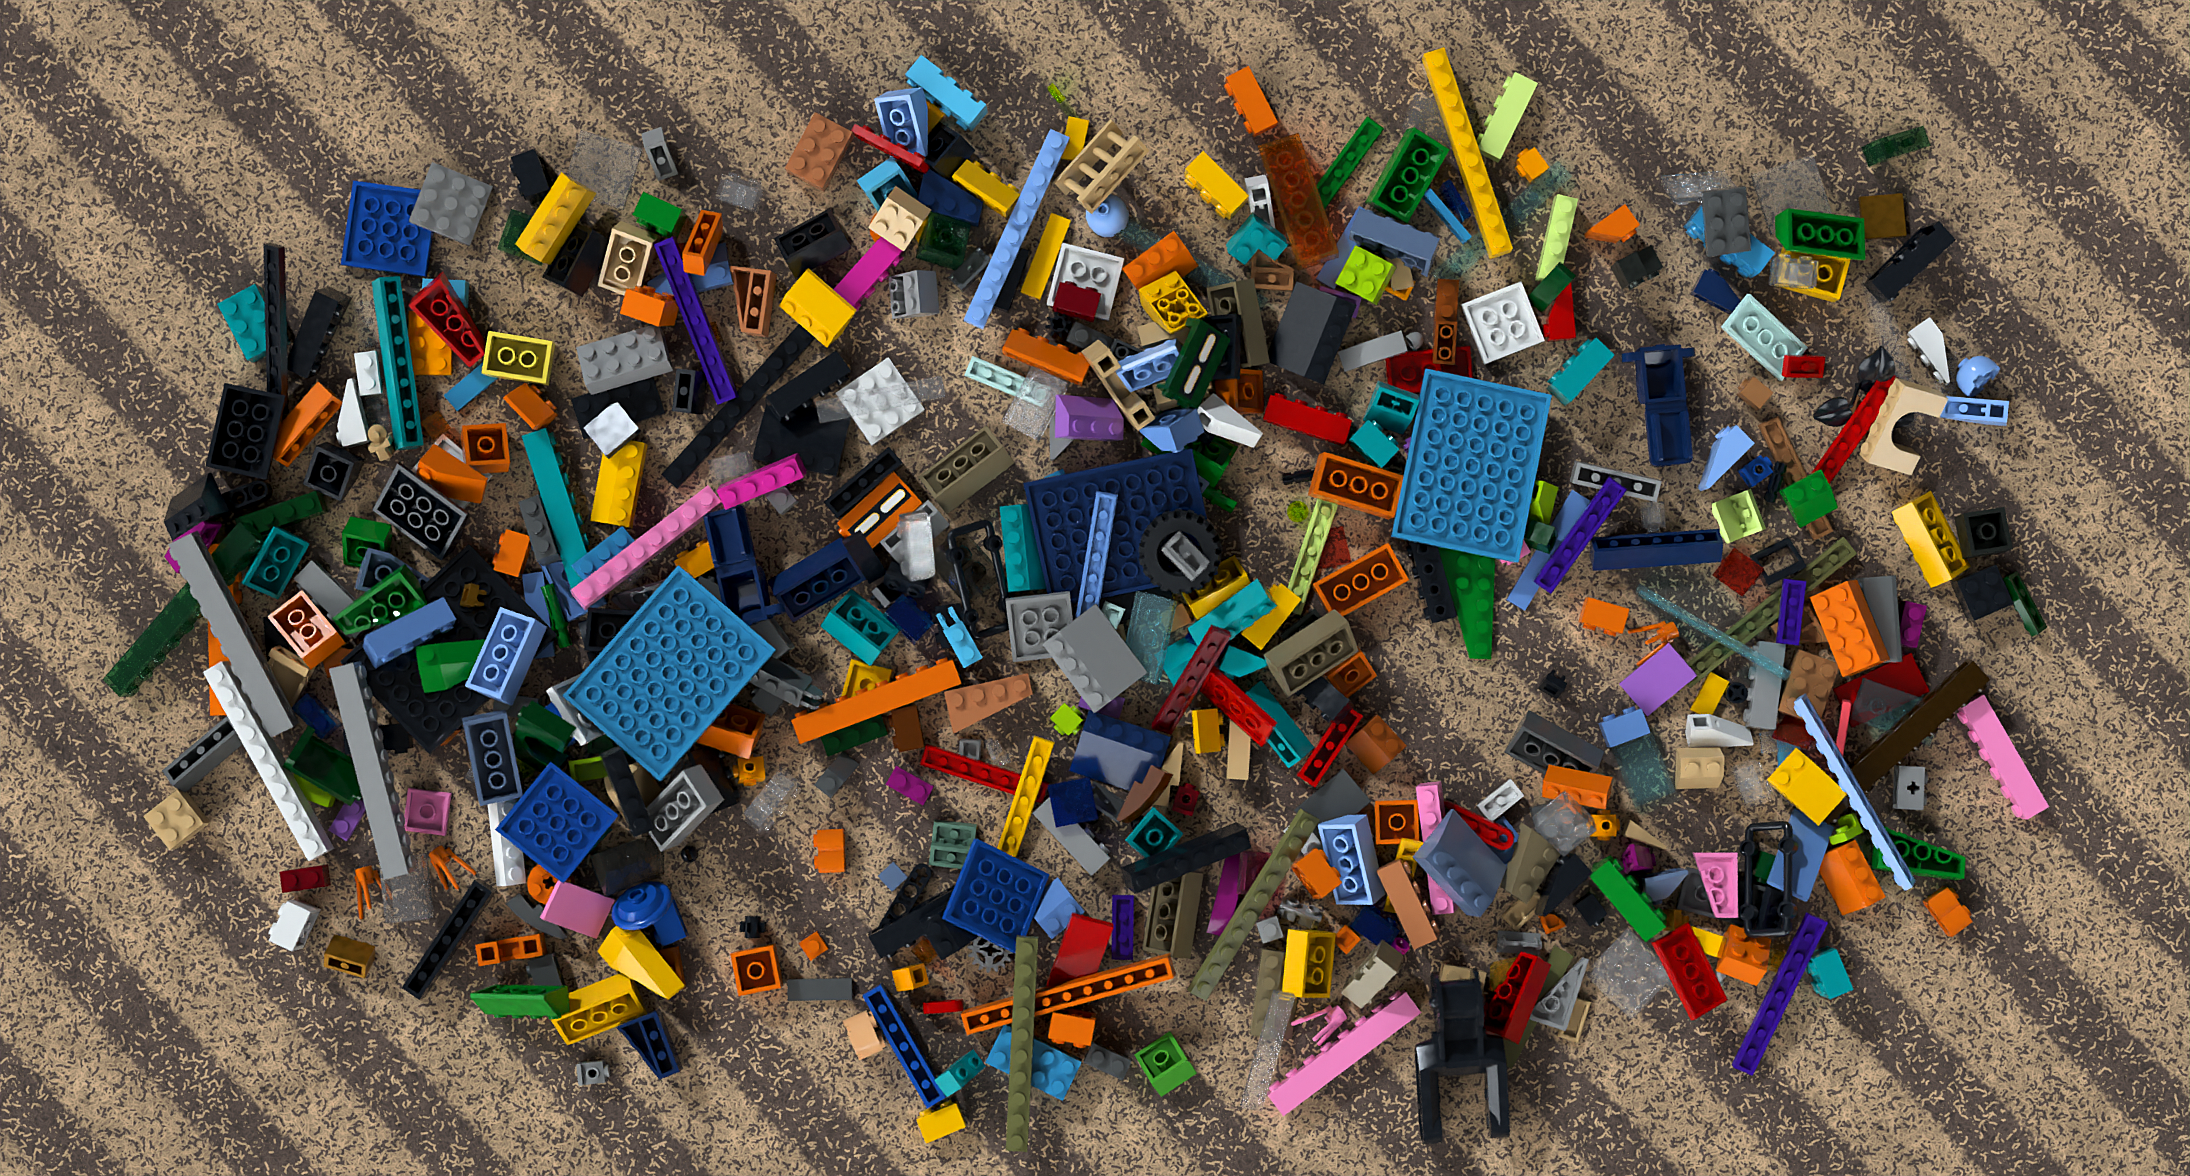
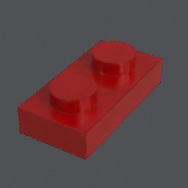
M1784 355L1782 376L1791 378H1823L1826 357Z

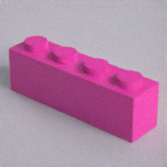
M880 237L833 290L858 311L863 298L866 297L868 299L876 290L874 286L879 281L881 283L884 282L889 276L888 270L893 265L897 267L902 262L904 251L883 237Z
M796 453L723 483L716 491L726 510L802 479L807 471L799 453Z

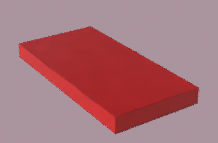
M1470 346L1456 347L1455 365L1433 364V349L1407 351L1406 353L1385 359L1387 384L1415 394H1420L1425 369L1473 378Z
M1912 653L1902 656V662L1884 664L1833 688L1840 706L1842 705V699L1851 701L1849 716L1851 728L1930 692Z
M1213 666L1199 689L1200 692L1257 744L1263 747L1270 738L1277 722L1218 668Z
M1072 913L1049 975L1047 987L1097 973L1114 927L1113 923Z
M1684 923L1652 942L1690 1020L1699 1018L1728 1000L1689 923Z

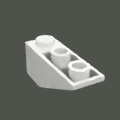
M1929 317L1908 332L1909 338L1907 342L1914 350L1916 348L1922 354L1920 356L1922 362L1927 367L1929 365L1935 371L1933 376L1939 384L1943 382L1947 386L1950 378L1943 334Z
M1214 393L1197 409L1202 426L1209 433L1253 448L1263 434Z
M1711 714L1687 716L1685 734L1689 748L1753 746L1754 744L1750 728Z

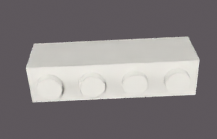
M517 798L488 804L497 886L526 883L523 852L495 830L515 806Z

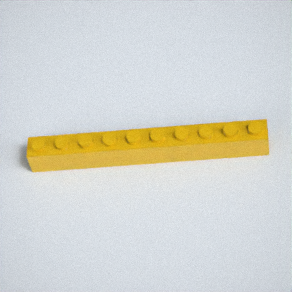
M1445 48L1424 53L1422 62L1489 259L1508 254L1512 251L1513 247Z

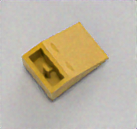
M1176 270L1139 289L1141 306L1154 322L1171 335L1187 327L1185 323L1188 317L1203 319L1208 316V312Z

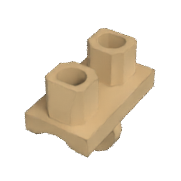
M379 424L371 426L368 430V438L371 441L368 446L370 453L376 452L380 461L392 457V453L395 452L392 445L394 440L393 433L390 432L387 435L385 427Z

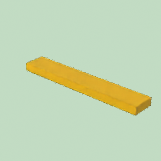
M1035 735L997 849L1017 858L1055 743Z

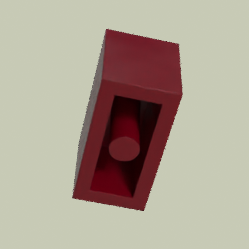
M1060 282L1053 304V311L1094 323L1101 293H1098V290L1092 287H1086L1085 289L1077 287V284L1074 282Z
M328 864L279 872L282 893L331 885Z

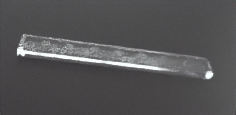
M1874 273L1860 276L1879 346L1884 347L1893 358L1895 364L1894 375L1902 380L1914 383L1891 302L1879 303L1863 285ZM1914 412V421L1903 427L1906 440L1929 434L1923 413Z

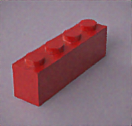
M1275 393L1274 396L1270 395L1262 419L1263 422L1341 446L1345 445L1352 420L1348 419L1349 415L1336 412V415L1328 413L1327 408L1321 406L1312 408L1307 406V402L1298 399L1292 402L1287 400V396Z
M1352 709L1338 725L1331 721L1296 776L1311 786L1316 787L1363 715Z

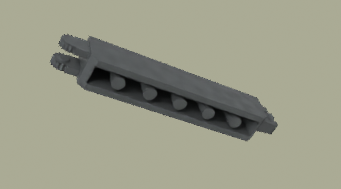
M772 656L749 681L796 707H799L801 704L807 708L817 710L820 705L818 699H822L823 696L822 690L811 685L813 681L811 676Z

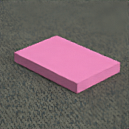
M558 880L540 918L597 939L615 900L566 881L563 884Z

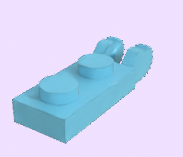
M951 606L948 608V612L956 624L948 627L941 613L936 616L963 668H966L983 657L962 620L960 621Z

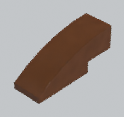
M1151 765L1143 783L1134 781L1116 820L1129 824L1141 816L1161 796L1174 774Z

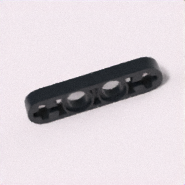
M919 863L913 868L881 920L878 930L883 928V924L890 922L891 918H887L888 914H891L895 919H900L896 918L898 915L893 911L896 904H903L906 908L905 912L911 910L932 875L931 868L927 864ZM924 867L927 869L926 874L928 876L920 879L919 883H923L922 887H920L917 883L910 881L911 877L916 879L918 876L917 868L922 869ZM906 886H915L917 894L914 897L906 896Z

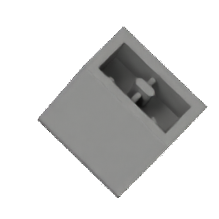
M915 270L889 277L892 319L939 314L936 271Z

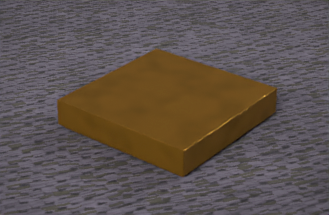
M1903 193L1862 196L1858 198L1860 218H1864L1865 240L1906 236Z

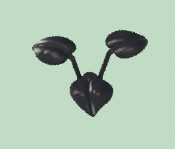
M1879 346L1872 354L1861 361L1857 373L1858 383H1855V390L1849 404L1844 397L1832 398L1816 409L1813 413L1814 419L1831 427L1845 425L1853 415L1850 408L1854 406L1859 389L1869 392L1876 380L1886 382L1895 374V364L1889 352L1884 347ZM1914 412L1902 416L1893 428H1902L1911 424L1914 421Z

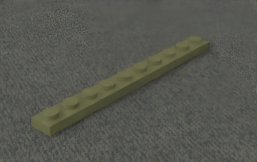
M1841 537L1810 562L1806 568L1794 575L1791 580L1806 581V595L1857 553L1847 540ZM1782 586L1687 662L1697 674L1687 684L1689 688L1693 687L1779 617Z
M1301 808L1299 809L1187 988L1191 994L1207 1001L1320 821L1316 816Z
M1017 935L1006 1151H1028L1039 941L1037 936Z

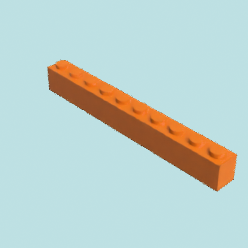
M1167 953L1037 989L1035 1016L1173 979L1176 972L1171 955ZM1013 996L965 1009L961 1013L966 1034L969 1035L1012 1023Z

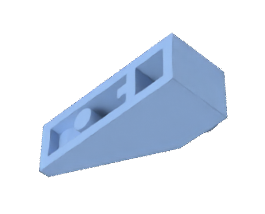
M1946 396L1949 399L1940 415V418L2006 426L2009 401Z

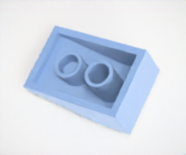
M923 87L887 91L875 98L883 134L892 140L891 143L895 145L900 143L909 149L908 152L912 154L918 152L926 157L928 155V106Z
M1737 425L1727 426L1715 435L1717 440L1713 443L1698 486L1700 491L1709 489L1754 444Z

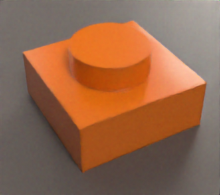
M1344 924L1336 933L1335 944L1347 955L1361 939Z
M818 931L799 942V945L810 961L829 949Z

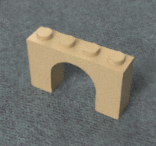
M1156 322L1137 327L1144 350L1176 338L1183 347L1191 330L1185 327L1171 335ZM1211 382L1203 398L1211 396L1209 389L1212 388ZM1157 384L1152 385L1157 405L1161 411L1178 406L1177 400L1161 395L1162 391L1156 388Z
M1098 339L1081 351L1126 420L1137 431L1155 419L1145 402L1135 391L1130 393L1115 371L1121 366L1108 347Z
M1895 378L1893 384L1889 387L1884 403L1880 406L1875 422L1870 427V433L1861 446L1859 455L1870 464L1912 475L1921 456L1910 447L1893 443L1891 437L1892 429L1902 416L1911 412H1921L1939 418L1949 398L1939 390Z

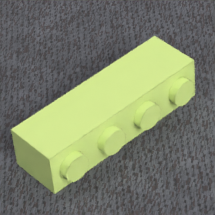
M1516 72L1512 77H1507L1502 87L1506 90L1503 96L1498 95L1493 105L1496 110L1493 115H1488L1484 126L1487 128L1484 134L1479 133L1476 139L1481 155L1497 163L1500 161L1538 84L1537 82Z
M1560 194L1554 197L1535 278L1536 281L1541 282L1559 262L1564 264L1578 202L1577 198Z

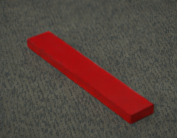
M1893 375L1886 382L1876 380L1811 473L1821 469L1830 485L1876 420L1880 406L1888 395L1889 387L1893 384L1895 378H1898L1897 376Z
M927 743L920 762L922 766L1015 795L1021 773ZM1042 780L1035 802L1043 803L1049 782Z

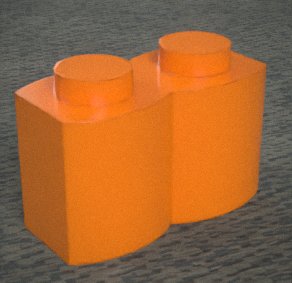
M844 829L817 830V834L813 835L814 847H818V856H814L815 869H819V873L846 872Z
M1942 886L1922 902L1945 934L1953 937L1972 923L1970 918L1972 914L1965 905H1960L1957 900L1959 896L1953 888Z

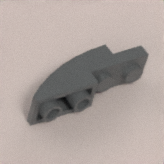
M1078 322L1073 323L1066 342L1085 349L1099 339L1110 349L1117 361L1143 352L1139 348L1116 338H1111Z

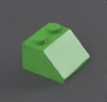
M1170 1031L1135 1054L1149 1081L1161 1097L1197 1074L1190 1060Z

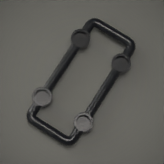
M986 519L950 530L947 535L949 548L946 550L945 557L948 562L953 563L963 606L960 620L967 625L968 632L974 640H981L1008 631L1006 598L1013 597L1009 596L999 553L1002 547V539L995 535L992 523ZM985 528L987 536L983 540V545L987 551L991 552L1001 596L997 606L1001 612L1005 613L1006 622L977 632L976 623L979 620V614L971 607L961 564L965 555L963 549L957 547L956 537Z
M1787 821L1760 822L1748 825L1745 830V840L1739 847L1740 853L1745 856L1744 904L1739 908V917L1744 920V932L1750 938L1787 936L1792 929V919L1798 913L1797 906L1792 903V855L1797 852L1798 843L1793 839V829ZM1784 829V837L1778 843L1780 852L1784 853L1783 902L1778 906V914L1783 918V928L1753 929V921L1758 917V909L1753 905V857L1759 853L1758 844L1754 842V832Z

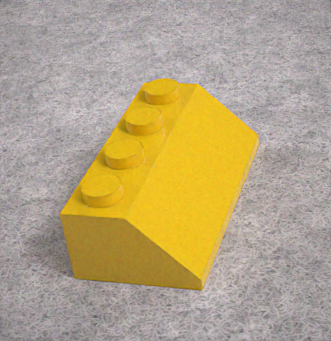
M561 172L515 244L529 256L542 263L551 265L595 197L596 192Z
M631 440L610 459L604 454L602 455L590 521L633 528L648 448L646 443Z
M1931 491L1892 511L1894 521L1903 533L1904 541L1909 545L1914 560L1919 564L1924 579L1931 588L1955 578L1971 567L1967 559L1962 558L1960 545Z
M619 973L568 993L570 1012L562 1014V1017L559 1019H551V1021L568 1046L645 1015L647 1011L635 981L628 978L627 975Z

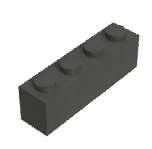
M228 716L162 770L173 787L186 793L243 745Z

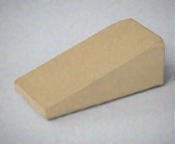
M1631 820L1626 821L1622 836L1661 850H1666L1667 846Z

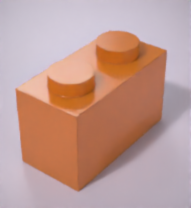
M506 529L505 533L502 532L499 539L501 547L499 553L494 555L492 565H494L493 570L522 578L532 546L528 535Z
M1586 597L1578 622L1583 623V628L1595 631L1596 628L1604 630L1603 634L1616 637V634H1623L1630 609Z

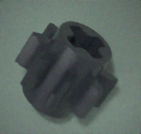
M1055 312V317L1047 316L1050 324L1046 325L1045 329L1052 330L1050 333L1051 337L1056 333L1061 339L1063 332L1069 334L1070 331L1066 326L1070 325L1071 321H1065V314L1058 316V313ZM1061 320L1063 328L1054 329L1055 325L1053 322Z
M745 916V921L740 922L739 932H744V938H761V933L766 932V922H761V916Z

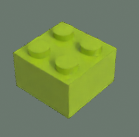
M1355 245L1335 283L1343 289L1377 305L1397 267Z

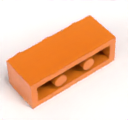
M1249 66L1226 77L1224 88L1228 96L1233 95L1236 101L1233 104L1238 115H1243L1245 119L1243 124L1248 134L1252 133L1256 137L1277 126L1278 121Z
M700 211L682 253L684 272L705 276L723 233L722 213Z
M1549 764L1543 779L1542 797L1606 810L1611 795L1613 777Z

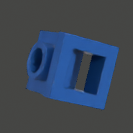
M1759 455L1738 469L1737 472L1747 486L1751 488L1773 473L1771 470L1773 464L1768 457L1765 456L1763 458ZM1756 466L1761 467L1762 471L1760 474L1756 473Z

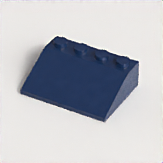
M1089 710L1069 771L1130 791L1134 781L1143 783L1151 765L1161 768L1171 737Z

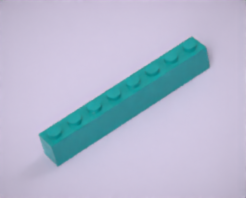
M400 276L379 277L371 283L395 451L417 449L423 446L424 443Z
M547 428L523 435L522 439L572 590L582 582V579L573 570L571 565L589 552L587 545H590L587 533H583L581 525L584 524L580 512L576 513L574 505L577 504L574 493H570L567 486L570 484L567 472L563 473L561 467L564 464L560 452H556L554 446L557 444L554 432L550 433Z

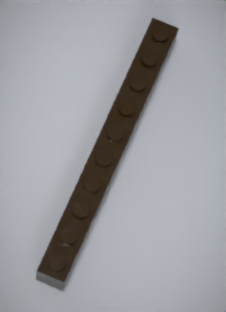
M1965 660L1848 765L1864 794L1869 793L1874 788L1873 784L1879 779L1883 780L1886 778L1893 766L1903 763L1906 755L1911 750H1917L1923 744L1921 741L1927 736L1931 737L1939 730L1938 726L1951 720L1958 708L1968 705L1971 701L1970 698L1976 692L1980 693L1988 686L1986 683L1990 681V678L1973 660ZM1836 776L1832 780L1839 785V778ZM1848 794L1824 819L1826 824L1835 823L1841 818V813L1846 808H1852Z

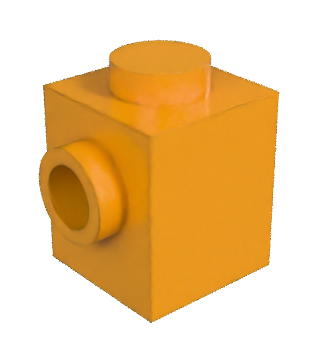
M1535 147L1531 150L1525 148L1517 155L1518 159L1515 162L1517 173L1521 177L1525 176L1529 183L1550 168Z
M924 963L892 971L897 992L929 984Z

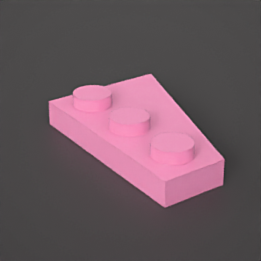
M1693 853L1714 916L1716 918H1738L1737 853Z

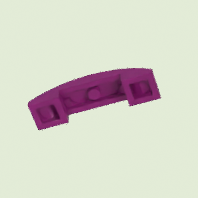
M1240 852L1225 858L1206 933L1221 936L1234 915L1248 854Z

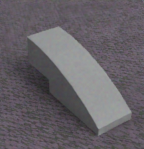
M1398 331L1344 349L1338 353L1344 372L1406 353L1408 350L1402 331Z

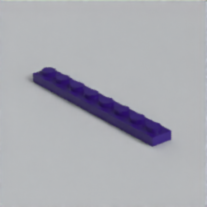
M671 237L654 244L717 405L739 397L690 273L684 272L682 252L676 237Z
M1806 912L1732 1063L1733 1068L1753 1076L1828 924L1826 920Z

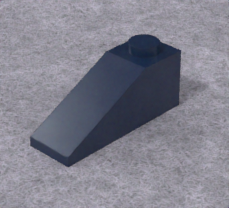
M1704 269L1700 273L1690 295L1729 315L1732 314L1741 302L1725 279L1720 277V273L1713 269Z

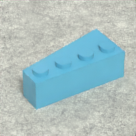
M922 55L905 74L908 79L906 83L911 88L923 87L926 100L932 104L935 101L941 106L939 110L947 117L952 115L956 118L957 121L955 123L965 131L967 128L973 131L988 113L987 105L980 100L977 103V99L967 89L962 91L960 89L961 86L953 78L945 77L941 69Z

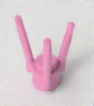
M1328 1005L1320 1011L1291 1022V1025L1295 1026L1327 1013L1325 1019L1328 1025L1313 1037V1041H1317L1323 1036L1317 1042V1045L1320 1046L1343 1024L1342 1022L1347 1019V1016L1338 1005L1334 1008Z

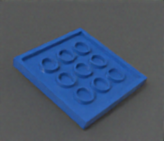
M353 181L341 265L427 277L433 232L409 223L421 190Z
M550 762L495 830L564 884L619 815Z
M973 839L942 919L1016 954L1017 935L1026 936L1050 874L979 839Z

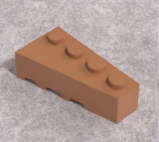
M1029 673L945 691L944 695L953 734L1033 695Z
M1399 858L1379 867L1377 874L1415 950L1437 940L1440 929L1430 913L1431 910L1426 900H1423L1420 894L1422 892L1418 882L1414 881L1410 875L1412 870L1409 863Z

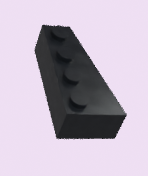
M1940 221L1922 226L1863 285L1879 303L1891 302L1899 295L1898 292L1903 287H1907L1916 275L1925 270L1956 239Z

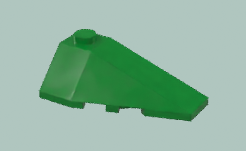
M404 564L332 619L345 635L370 629L376 625L391 623V621L398 620L428 605L419 580L407 565Z
M486 639L417 646L418 668L424 693L448 690L454 685L468 680Z

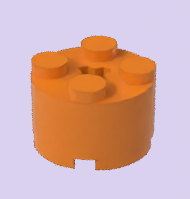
M539 864L531 870L528 876V892L536 901L547 904L555 885L549 887L547 879L553 878L552 881L555 882V885L558 879ZM572 873L566 881L575 884V879Z

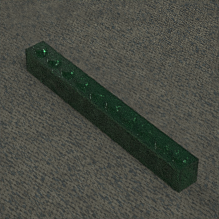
M239 522L211 554L227 587L235 581V576L249 565L248 561L259 553L266 540L250 523ZM188 581L102 679L119 697L134 696L139 691V686L153 675L152 671L167 659L166 655L180 644V639L194 628L193 624L203 617L200 611L201 606L198 600L192 596Z

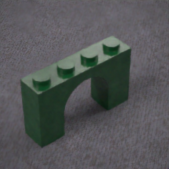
M532 700L528 706L524 705L518 713L519 719L515 724L517 728L513 733L515 737L512 740L515 757L541 773L550 762L563 770L568 759V755L563 753V751L574 738L577 727Z

